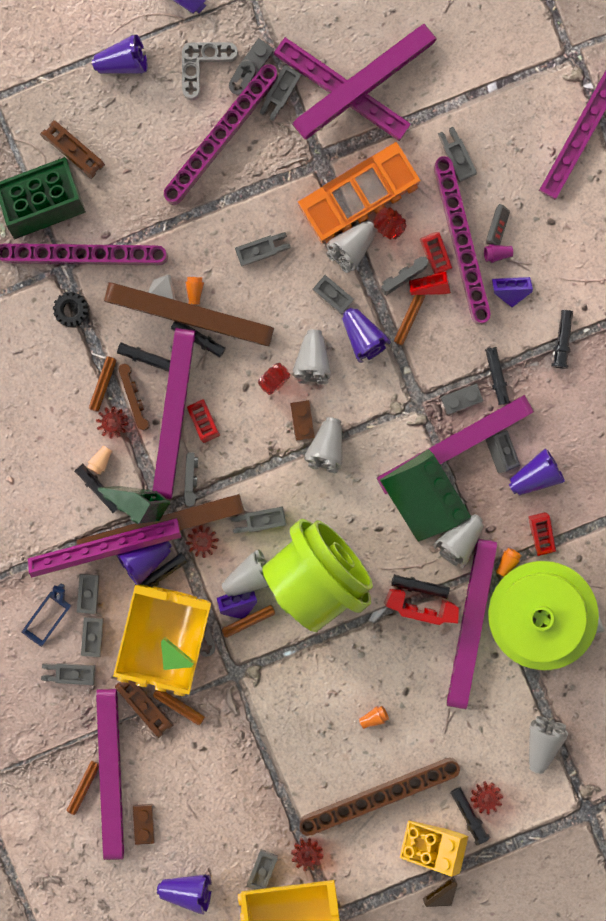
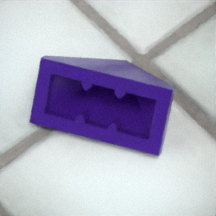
M530 277L492 279L494 294L512 308L533 292Z
M255 591L230 597L223 595L217 597V602L222 615L242 619L250 613L256 605L257 599Z

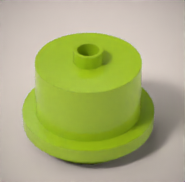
M306 519L297 521L290 527L292 541L263 566L265 580L275 595L277 603L286 613L290 614L297 622L312 632L321 630L347 608L356 613H361L371 605L369 591L373 588V584L367 570L349 545L331 527L320 520L314 523Z
M552 561L529 562L505 575L492 594L488 613L490 629L499 648L514 662L535 670L562 668L580 658L594 640L599 620L597 601L589 584L573 569Z

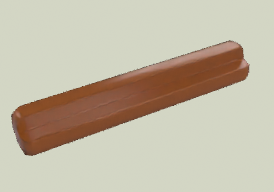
M414 295L394 339L396 344H404L425 299V295Z
M106 357L89 405L90 410L98 412L117 361L115 358Z
M269 605L222 628V633L225 638H228L275 615V610L272 605Z
M155 690L153 694L155 699L195 724L201 725L205 718L202 714L167 692Z
M96 761L90 762L67 808V812L72 815L77 813L99 769V763Z

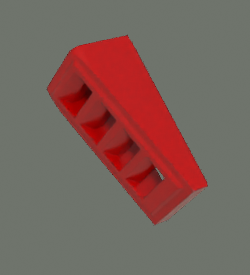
M434 232L420 238L434 274L452 269L440 232ZM436 239V243L428 245L427 242ZM439 246V250L431 253V249ZM442 254L443 257L436 260L433 259V257ZM445 261L446 264L436 268L435 264Z
M447 272L409 281L411 295L451 293Z
M204 399L187 406L199 438L203 443L220 436ZM202 407L204 408L203 411H200V412H198V413H196V414H194V412H193V411H196V410H198V409H200V408H202ZM207 415V417L197 421V418ZM210 422L209 425L203 428L200 427L201 425Z
M544 512L528 516L537 556L556 552L549 514ZM546 528L545 531L537 532L538 529ZM548 536L546 539L539 540V537ZM550 543V546L540 548V545Z

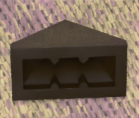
M453 876L423 898L425 906H452L458 885L455 877Z

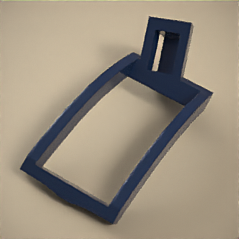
M64 584L54 585L52 591L21 632L41 647L72 606L64 600ZM49 598L64 607L65 610L42 641L27 629Z

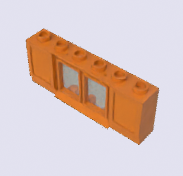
M395 142L298 201V206L321 244L324 242L328 243L336 237L335 235L351 229L353 224L357 222L360 224L368 220V215L375 212L378 214L386 208L385 205L389 202L392 204L402 199L401 195L408 192L410 194L417 190V185H419L421 180L398 143Z

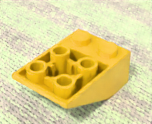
M408 820L400 858L452 877L460 874L469 836L449 829Z

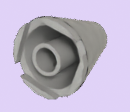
M476 514L471 515V518L450 529L433 544L434 548L438 547L441 550L439 554L455 566L459 563L461 564L460 568H464L483 530V520Z

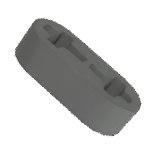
M243 60L236 69L229 82V89L233 94H241L251 82L257 70L256 63L253 60ZM250 65L251 71L244 75L245 67L243 66ZM241 78L243 80L240 85L241 87L239 89H236L235 83H237Z
M206 623L205 637L202 639L199 653L204 657H209L215 652L216 646L210 626ZM203 640H206L207 644L212 646L209 653L206 650H202L204 647Z

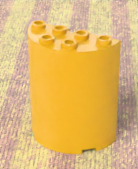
M135 585L113 677H117L118 681L128 683L129 680L134 681L136 685L141 687H147L148 684L155 685V689L158 691L166 692L168 689L174 691V694L179 696L189 694L211 602L170 589ZM166 637L195 661L194 665L190 668L164 670L161 648L163 638Z
M335 880L241 891V894H238L239 906H241V921H340Z

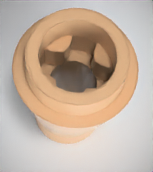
M102 446L88 462L87 468L101 475L102 472H105L113 451Z

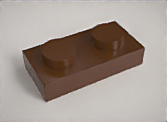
M309 400L290 403L296 441L315 438Z
M153 804L133 805L135 845L154 844Z

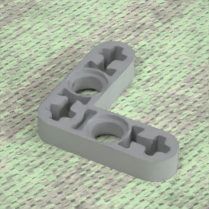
M200 42L184 45L182 49V91L185 98L195 100L200 95V62H233L236 60L238 51L233 43ZM189 48H193L194 52H199V48H202V57H199V53H193V57H189V54L186 52H189ZM207 48L215 49L216 52L213 57L205 55ZM218 48H221V52H226L227 48H231L234 53H231L230 57L227 56V53H221V57H218ZM188 67L196 68L197 71L194 76L186 74ZM189 81H193V88L196 90L193 92V95H189V92L186 91L190 88Z

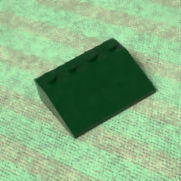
M66 157L0 181V205L6 226L14 240L86 213Z
M429 449L380 479L383 487L418 542L455 528L471 518L435 455Z

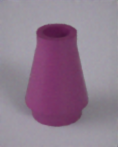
M489 244L484 247V259L486 262L494 263L513 257L512 246Z

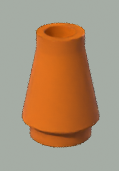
M187 277L185 283L189 300L188 304H200L204 282H202L203 277Z
M508 547L507 551L504 550L496 572L505 577L521 561L520 557L522 555Z
M376 706L366 715L359 718L363 729L385 724V721L389 720L383 706Z

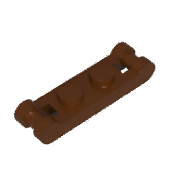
M53 120L49 124L50 127L40 133L41 137L79 167L87 177L93 179L96 172L105 166L104 162L58 122ZM89 160L93 163L91 167L86 164Z
M121 364L119 366V373L136 425L140 430H147L150 427V422L144 419L142 411L145 408L142 400L137 398L136 392H139L136 381L132 382L130 376L132 368L128 364Z
M129 680L128 683L118 682L115 685L116 690L158 738L164 734L163 732L167 728L170 729L174 726L172 721L161 711L143 688L136 685V682ZM129 685L133 688L130 693L126 690ZM158 719L162 722L159 726L154 723Z

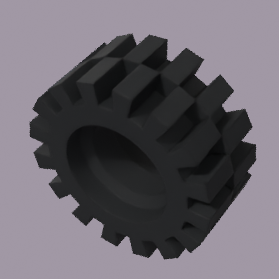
M65 292L54 301L53 314L56 320L66 327L74 328L82 325L81 323L86 321V317L89 316L87 301L77 293ZM71 302L78 306V313L74 317H68L64 313L65 305Z

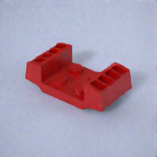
M389 589L385 598V606L398 611L402 617L441 625L444 622L458 624L459 608L450 601L442 599L440 611L437 614L436 610L425 607L424 610H419L417 605L409 603L403 606L406 593L401 589Z

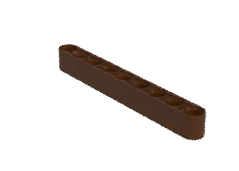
M108 282L104 302L263 346L270 347L274 327L112 282Z
M240 494L163 515L160 521L141 524L134 523L78 539L76 543L80 545L176 518L179 522L180 530L241 514L245 511Z
M445 758L313 811L300 819V831L305 836L314 835L451 780L459 775L460 766L454 758ZM454 764L456 767L454 771L447 772L446 766ZM436 771L438 775L435 779L428 778L429 772ZM413 778H418L420 783L417 786H412L410 781ZM399 785L402 787V791L394 793L392 788ZM380 792L385 796L382 800H376L374 798L375 794ZM359 800L367 802L366 806L362 808L358 807L356 803ZM341 807L349 809V812L345 815L340 814L338 811ZM328 814L331 816V819L328 822H324L321 820V816ZM309 821L313 823V827L306 829L303 827V824Z

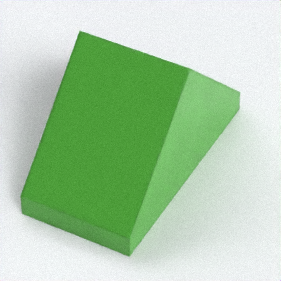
M166 637L163 638L161 648L164 670L190 668L194 665L195 661Z

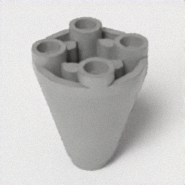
M366 220L334 237L327 243V257L332 261H336L345 273L354 271L377 232L376 226Z
M308 330L293 368V376L298 379L300 384H308L309 381L327 384L331 371L324 336L320 330Z
M327 417L326 421L321 425L305 453L304 460L308 462V467L312 469L325 468L331 473H337L338 469H341L342 426L339 419Z
M260 549L250 554L222 583V588L227 596H236L269 587L263 574V566L267 561Z
M537 716L536 720L531 722L529 737V769L531 771L542 774L547 770L568 737L565 724L550 722L542 716Z

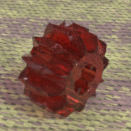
M384 207L373 220L375 223L374 227L378 229V233H381L383 237L386 236L389 240L392 238L396 240L407 227L406 220L402 218V214H399L397 210L394 211L391 207Z
M276 363L261 376L258 384L264 392L271 395L290 378V373L284 365Z
M112 406L110 413L108 407H105L104 411L106 414L98 413L102 420L96 419V422L102 423V425L98 426L97 430L104 429L102 436H106L109 432V438L113 439L114 433L117 438L121 437L119 430L126 433V429L122 428V426H129L128 422H123L128 416H120L123 413L122 409H119L116 413V407ZM115 418V422H117L116 426L109 427V419Z
M200 525L199 532L196 528L192 529L195 536L192 534L187 535L188 538L193 540L187 541L186 545L193 544L189 552L196 549L195 557H198L200 552H202V557L206 558V551L209 555H213L210 547L218 549V546L214 545L213 542H218L219 538L212 539L216 531L209 534L211 528L209 526L204 532L203 525ZM198 538H206L208 540L207 542H205L207 543V546H200L198 544V542L200 541L198 540Z
M483 781V787L476 784L478 791L472 789L471 793L475 796L470 797V801L475 802L473 808H479L480 814L486 810V814L490 815V809L497 812L495 806H502L499 800L503 799V795L498 794L501 789L499 787L494 788L495 784L493 782L488 786L487 782ZM488 794V795H489L488 801L485 802V801H484L485 795Z
M310 837L306 843L301 838V845L295 843V849L291 850V854L294 855L292 862H297L296 867L298 869L303 865V871H307L309 866L313 871L314 864L316 866L321 865L319 860L324 857L321 854L323 848L317 847V840L312 844ZM306 851L310 852L309 858L305 857Z

